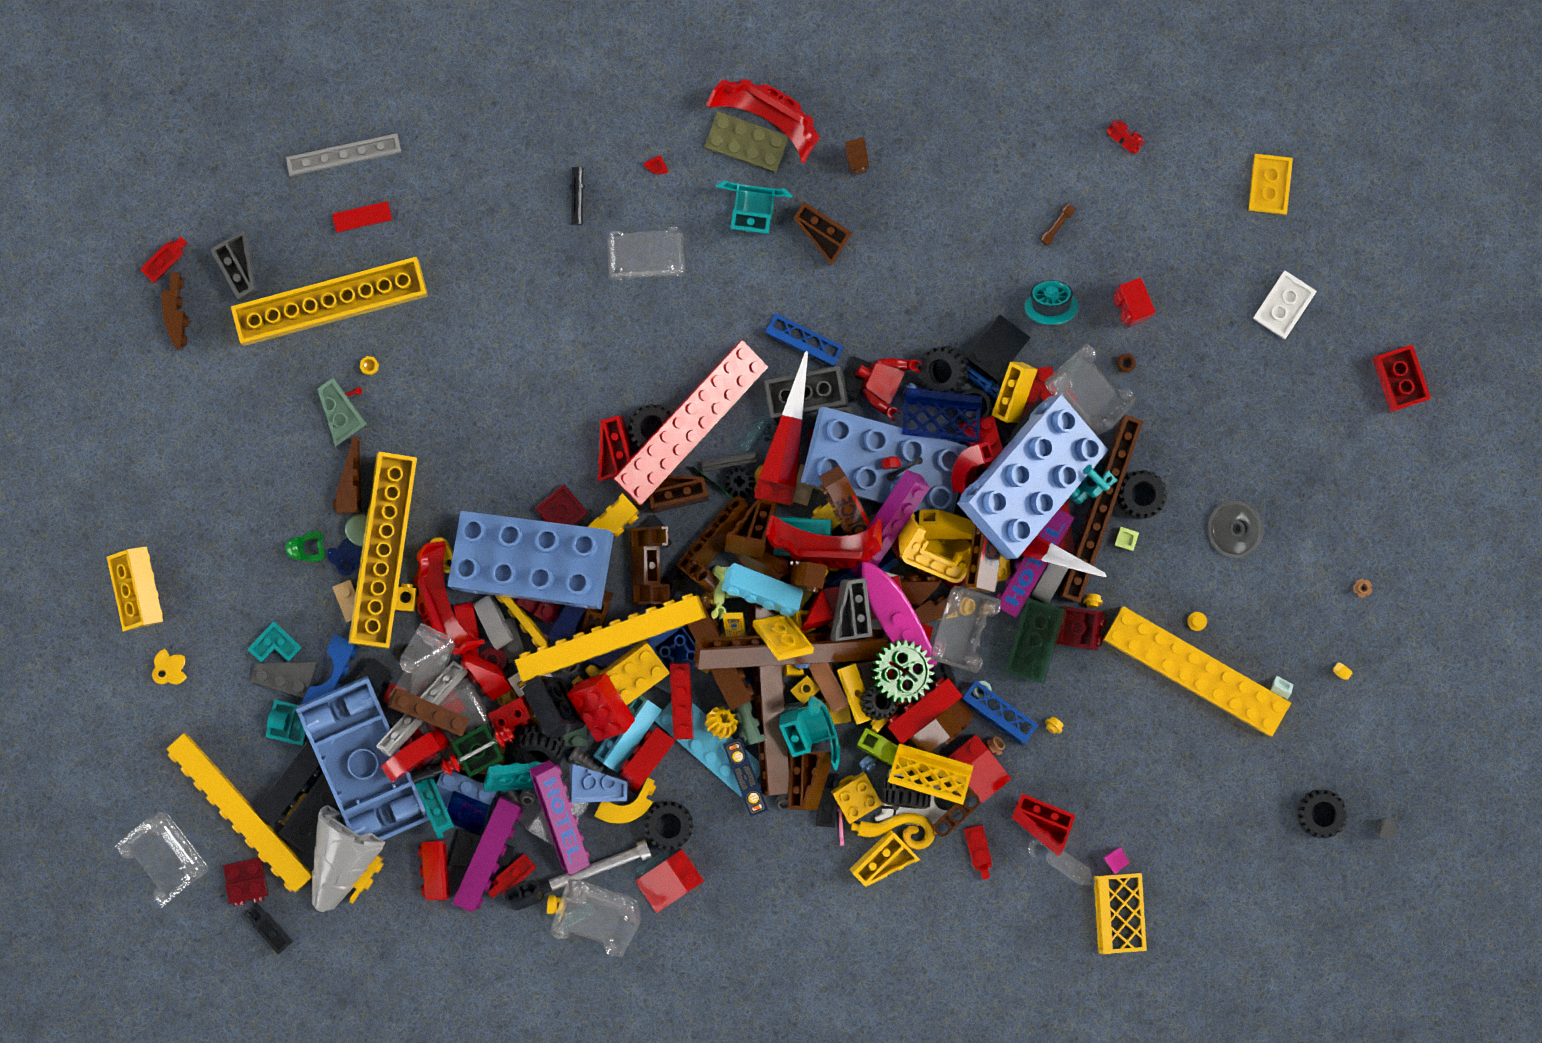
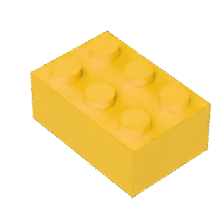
M646 640L641 641L598 673L599 675L607 673L626 706L670 674Z

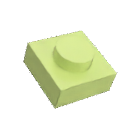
M1120 527L1114 546L1134 551L1139 532Z

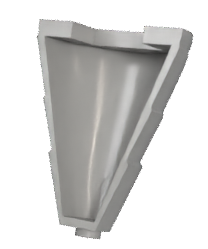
M330 805L322 807L318 815L314 869L312 871V905L320 912L336 908L351 891L353 884L362 876L370 863L381 852L385 841L373 833L358 835L338 822L341 820L342 814Z

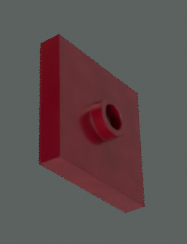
M564 484L534 508L545 522L576 525L588 514L587 510Z

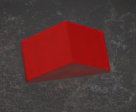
M822 591L814 598L800 628L802 631L828 625L834 618L826 596Z

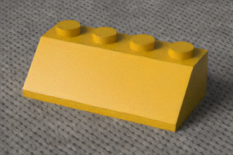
M147 547L127 549L108 556L107 562L122 630L128 631L163 622L162 610L160 609L158 592L154 582V573L152 572Z

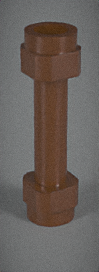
M1066 203L1061 210L1060 216L1048 232H1044L1039 240L1046 246H1049L1054 240L1056 232L1065 220L1072 216L1076 209Z

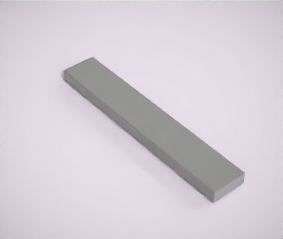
M396 133L286 157L289 176H295L402 152L399 137Z
M453 661L420 698L439 705L468 671ZM404 714L376 747L391 758L424 721Z

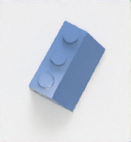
M455 770L452 771V776L449 773H442L436 786L446 809L483 825L485 824L498 791L484 792L483 782Z

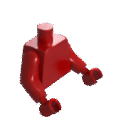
M884 358L877 360L876 363H872L869 368L860 365L856 375L864 379L861 388H863V394L870 405L880 413L888 416L892 421H896L893 414L901 413L897 408L890 407L889 405L905 374L903 370H912L919 373L920 370L915 369V366L922 364V362L918 360Z

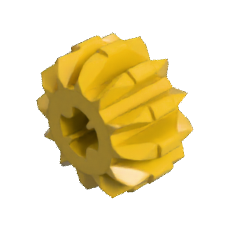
M724 706L713 708L706 715L704 725L708 727L707 732H712V737L717 735L719 740L729 738L737 729L738 720L734 719L736 714H731L730 709L725 710Z

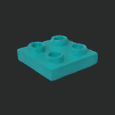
M274 699L267 721L265 737L304 746L306 732L296 711V706L299 705Z

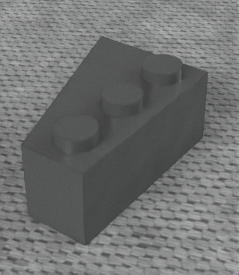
M244 230L210 249L238 300L242 302L258 293L248 235Z
M858 577L841 580L829 640L841 641L871 637L872 627L866 578Z

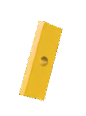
M856 663L837 670L856 724L872 720L870 719L871 716L867 717L865 715L867 711H862L864 705L860 706V702H863L860 697L864 695L862 692L865 688Z

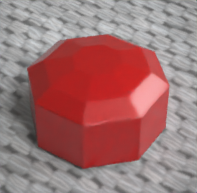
M890 456L882 459V469L900 468V458Z

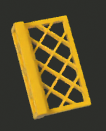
M899 744L888 782L963 805L974 766ZM912 770L915 775L909 776L907 771ZM901 774L904 778L900 779L894 777V775ZM931 776L934 781L928 782L925 777ZM920 779L923 784H917L914 781ZM950 782L953 786L947 788L944 783ZM939 785L941 790L934 789L933 786ZM957 790L961 797L954 795L952 792Z
M1142 873L1094 876L1098 953L1111 954L1147 951ZM1137 877V886L1132 891L1126 883L1130 878ZM1108 879H1116L1120 883V886L1114 892L1109 888ZM1122 887H1125L1130 892L1124 901L1117 895ZM1132 896L1138 899L1139 904L1134 910L1126 904ZM1114 897L1122 903L1116 911L1110 907V901ZM1124 906L1132 912L1126 920L1118 915ZM1134 915L1140 920V924L1136 929L1128 924ZM1115 916L1123 922L1117 931L1111 927V921ZM1125 925L1133 931L1127 940L1119 934ZM1135 934L1141 938V947H1133L1129 943ZM1118 936L1124 943L1120 948L1113 949L1112 941Z

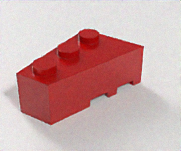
M658 727L646 734L644 737L646 742L643 746L638 745L632 753L634 755L631 761L627 759L621 767L623 772L619 779L627 781V788L635 794L675 742Z

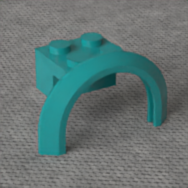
M725 180L716 185V188L736 191L730 228L732 230L770 234L774 198H793L784 188L757 187Z
M810 696L808 706L780 714L779 727L792 757L810 753L812 744L830 739L831 763L836 771L840 762V746L834 722L826 705L815 696Z

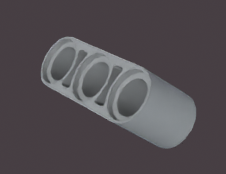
M1048 563L1031 595L1049 604L1068 568Z
M486 595L473 603L487 636L496 650L514 640L507 622L492 595Z

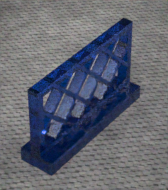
M906 388L903 396L902 435L979 443L982 396ZM908 404L916 405L920 410L913 414L908 409ZM935 407L939 412L932 417L926 409ZM954 409L958 414L951 419L945 411ZM973 411L976 412V417L970 421L964 413ZM922 412L929 419L923 424L916 418ZM941 414L948 421L943 426L935 420ZM959 417L967 423L961 429L954 422ZM913 420L919 427L915 430L907 429V423ZM932 422L938 429L935 432H929L925 426ZM951 424L957 432L948 434L944 429ZM970 426L975 432V437L967 436L963 431Z

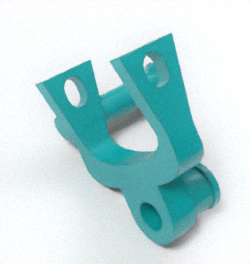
M1099 462L1094 469H1092V465H1087L1083 470V473L1087 474V476L1070 495V499L1075 504H1080L1088 496L1094 498L1102 491L1109 490L1110 486L1118 480L1108 470L1101 478L1097 474L1103 468ZM1111 476V479L1106 482V479ZM1091 478L1097 485L1090 487L1087 485V480Z

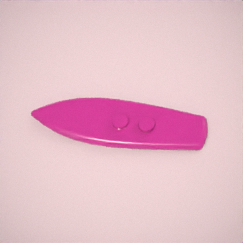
M862 561V578H866L870 607L893 644L896 640H899L900 643H902V640H907L908 644L910 641H913L915 646L921 645L920 651L927 650L925 657H931L928 664L935 666L938 663V659L917 614L904 592L886 572L870 562ZM914 664L913 670L916 674L919 671V667L917 664Z

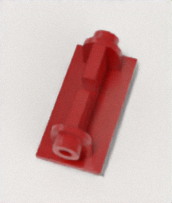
M1114 120L1111 123L1114 127L1110 125L1106 130L1109 133L1108 136L1117 143L1124 138L1125 141L1121 146L1131 154H1137L1140 150L1138 145L1142 147L1145 144L1142 141L1143 137L1137 132L1132 133L1127 129L1128 125L1123 121Z

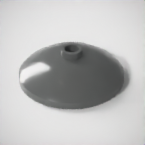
M1227 501L1219 505L1210 516L1208 522L1210 541L1214 548L1224 556L1230 558L1248 556L1259 547L1263 538L1264 526L1260 514L1253 506L1244 501ZM1239 525L1243 527L1242 531L1238 530Z

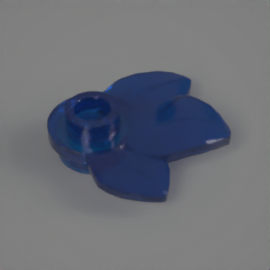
M348 538L341 542L338 549H328V559L332 564L336 565L339 574L349 576L360 565L362 548L356 549L354 543ZM344 563L350 565L348 570L343 569Z

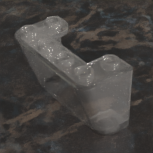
M954 586L949 593L931 650V658L935 661L978 674L983 660L981 655L975 651L980 644L982 629L986 625V617H993L995 614H998L1001 600L960 586Z

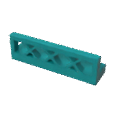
M415 767L409 772L410 775L411 772L417 771ZM429 778L415 784V787L439 840L444 837L442 832L454 827L434 779Z

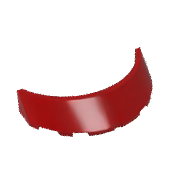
M727 79L721 80L713 89L706 104L709 108L724 106L746 110L770 121L790 138L803 164L819 140V133H816L813 126L814 121L810 115L807 116L801 110L802 106L790 96L766 84L759 86L752 84L751 80L742 79L740 82H728Z
M771 515L766 536L775 549H783L795 560L805 559L811 561V563L826 565L827 568L857 567V563L862 561L866 563L872 561V558L880 552L882 547L881 519L877 518L872 527L861 533L848 536H826L798 529Z
M445 541L426 543L417 554L416 560L419 561L418 573L414 576V586L418 587L416 603L419 615L430 638L438 642V647L443 651L447 650L453 653V655H459L485 642L484 639L474 638L462 628L449 604L443 571Z

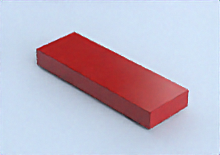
M388 201L332 214L336 233L393 221Z

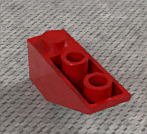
M466 652L461 654L463 658L461 661L462 666L466 671L470 670V676L475 684L479 682L481 685L479 688L484 696L488 695L493 701L512 689L508 678L498 665Z

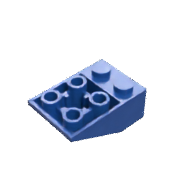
M688 625L645 639L669 672L671 662H690V669L696 665L694 659L696 640Z

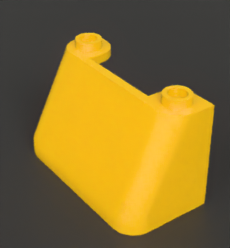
M913 513L898 535L899 552L903 561L950 582L958 583L962 581L967 575L971 542L968 539H926L924 537L926 530L918 525Z

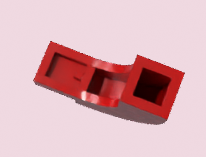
M989 441L969 447L958 456L954 463L951 477L953 493L960 491L962 495L965 489L975 482L978 468L983 463L995 460Z
M441 729L432 733L429 732L400 750L387 760L381 768L392 783L405 776L427 758L446 749L451 744Z

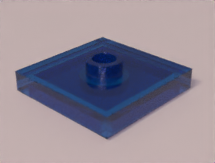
M453 791L447 811L454 825L479 835L490 805Z

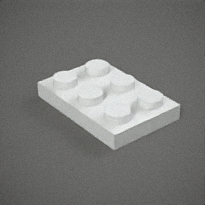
M1284 271L1253 319L1285 340L1317 291L1287 271Z

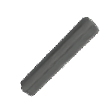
M749 452L705 460L701 462V468L703 472L752 464L757 462L756 452Z

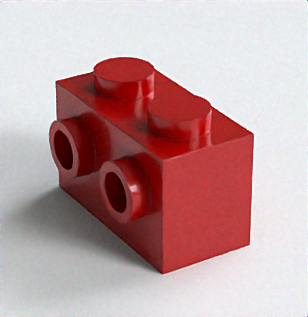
M525 695L487 714L495 730L499 732L503 731V726L506 729L510 727L513 732L516 730L514 726L518 724L524 726L532 722L531 718L534 716L530 704L525 699Z

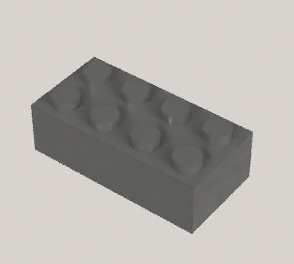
M840 366L806 372L803 415L818 412L821 407L834 409L849 406L843 370ZM797 374L764 381L771 419H781Z

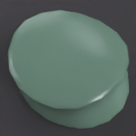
M364 514L352 516L347 520L345 526V533L348 539L358 546H363L367 520V515Z

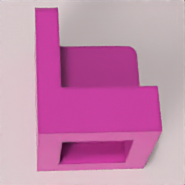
M1117 847L1103 856L1114 874L1129 864L1121 847Z

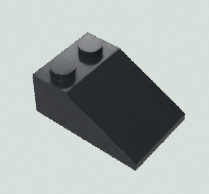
M999 315L967 359L971 365L997 383L1007 370L1010 362H1013L1031 337L1002 315Z

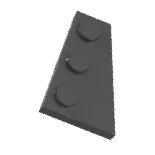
M318 662L256 663L250 682L304 698L311 685Z

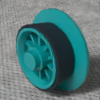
M1047 280L1036 284L1031 289V296L1025 302V312L1028 317L1038 323L1049 326L1065 323L1075 317L1078 312V302L1073 296L1071 287L1064 282Z

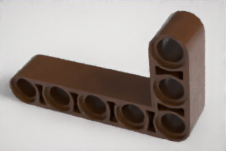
M736 496L729 501L678 561V567L709 593L715 591L720 580L706 567L726 545V535L733 531L737 522L745 517L746 512L751 507L740 496Z
M912 740L909 742V747H912ZM935 749L930 752L939 755ZM950 782L944 783L947 788L952 786ZM969 786L963 805L956 803L934 824V832L937 836L946 837L979 806L980 799ZM954 791L952 792L954 795L961 797L959 793H956ZM969 796L974 797L976 800V805L973 807H969L965 803L966 798ZM953 810L961 811L962 818L960 820H954L951 817ZM939 823H945L948 826L946 833L938 832L937 825Z

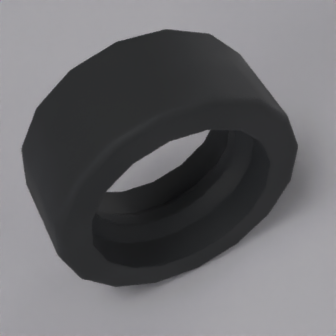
M975 388L962 392L955 403L956 415L963 423L987 418L992 409L990 397L984 391ZM969 396H977L984 402V412L977 418H970L963 413L962 403Z

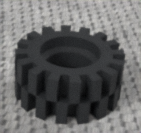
M873 685L866 688L862 692L864 695L860 697L863 702H860V706L864 705L862 711H867L865 715L867 717L871 716L870 719L872 720L890 717L897 709L895 705H898V701L892 702L891 696L884 698L886 692H878L881 686ZM876 695L882 698V709H879L875 704Z

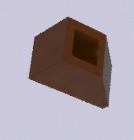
M909 573L901 581L902 591L911 604H922L940 585L943 578L931 573L926 575Z

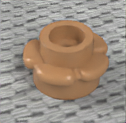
M1358 579L1353 586V590L1358 597L1364 598L1372 593V584L1369 580Z
M995 736L987 741V748L992 754H1002L1005 744L1001 738Z

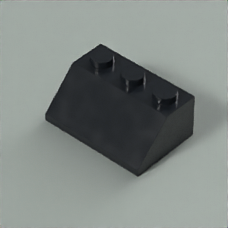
M537 675L522 688L525 699L530 704L533 714L538 719L541 730L546 737L559 738L585 726L582 718L568 698L567 694L569 692L561 678Z

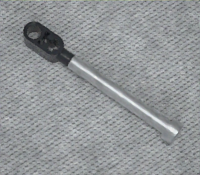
M642 840L636 843L637 847L592 863L590 866L571 875L566 873L542 883L530 880L511 887L506 891L505 899L511 909L521 910L541 902L544 894L638 858H642L644 861L652 858L646 840ZM519 896L518 900L511 901L514 897Z

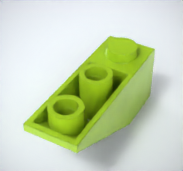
M866 728L857 744V748L893 766L898 746Z

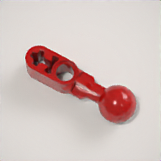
M473 601L454 605L455 617L459 624L468 634L479 639L480 633ZM478 647L467 651V653L483 659L479 657ZM468 670V673L466 674V677H468L469 679L472 680V678H471V676H470V673H471V672H470V670Z

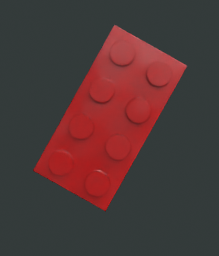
M944 678L939 679L933 684L935 686L930 692L925 690L924 696H918L920 698L919 701L915 704L911 701L903 708L905 712L900 716L896 713L888 720L890 723L887 725L901 744L963 697L949 678L945 680Z

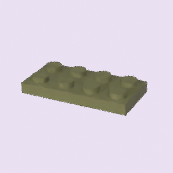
M717 111L705 148L776 173L789 137Z

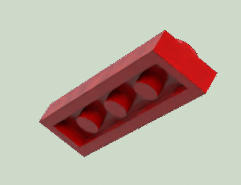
M671 662L670 682L673 738L693 739L690 662Z

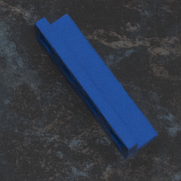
M776 313L765 331L766 335L803 353L807 351L809 356L832 367L835 366L844 346ZM776 320L783 321L787 330L780 331L774 328ZM799 329L802 331L804 338L798 340L791 336L790 331ZM818 338L821 346L814 348L808 344L807 339ZM832 345L838 348L835 357L827 354L824 348Z
M977 680L973 682L961 698L970 709L1022 746L1026 744L1038 724ZM977 686L983 691L984 698L976 699L970 694ZM995 699L998 702L999 710L992 711L989 709L987 700ZM1003 712H1013L1015 721L1007 722L1004 719ZM1026 722L1032 726L1027 735L1020 731L1019 723Z

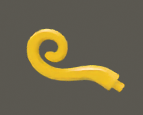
M917 813L899 814L879 823L860 821V824L852 823L851 830L857 831L858 836L877 837L902 824L914 823L920 825L925 830V836L922 840L914 841L911 839L912 834L919 832L917 826H908L902 834L904 843L909 848L915 850L928 847L936 835L932 822L925 816Z

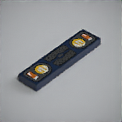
M739 738L723 744L750 817L768 811L742 739Z

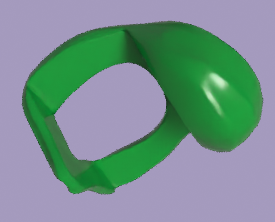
M312 531L300 537L290 538L286 543V553L294 560L317 562L325 558V551L322 546L323 535L319 531ZM308 539H318L317 544L320 553L306 555L303 549L305 541Z

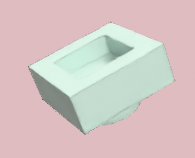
M1276 676L1270 691L1288 700L1294 684Z

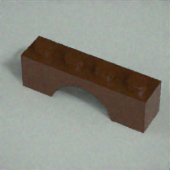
M394 689L387 706L457 736H463L470 719L400 689Z

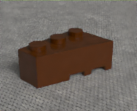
M788 562L787 569L790 573L784 583L807 588L806 592L818 594V591H822L827 570L826 565L811 562Z

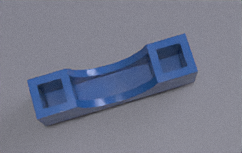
M334 634L327 649V653L331 656L334 664L333 674L325 684L310 686L301 704L342 686L340 683L342 676H347L350 670L348 664L351 659H355L359 649L356 648V644H349L348 639Z

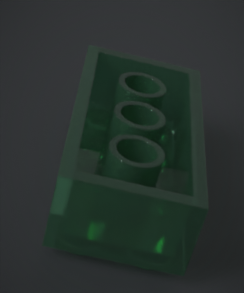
M1027 598L1005 670L1006 673L1045 684L1067 610Z

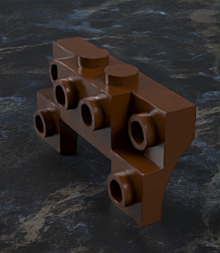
M668 526L630 528L632 605L663 604L670 601V585L661 584L660 546H668Z

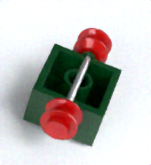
M485 724L452 742L451 744L458 757L456 758L450 754L449 760L442 759L441 768L445 774L449 773L452 776L453 770L460 772V764H462L468 776L472 777L489 768V766H493L506 759L499 745L505 747V742L510 741L513 743L512 739L515 736L510 727L506 729L503 726V731L495 730L494 737L488 724Z

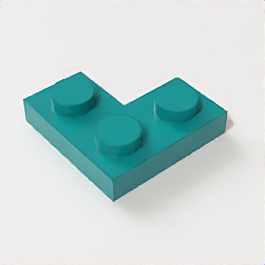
M273 621L247 650L261 663L275 649L290 662L303 647Z

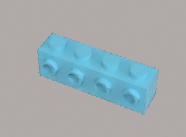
M733 563L726 569L722 590L731 596H739L749 603H757L765 609L775 610L787 617H791L799 611L804 591L736 563Z
M642 695L628 705V709L635 718L628 731L605 739L594 754L596 759L619 773L622 765L636 749L641 739L662 711V709Z

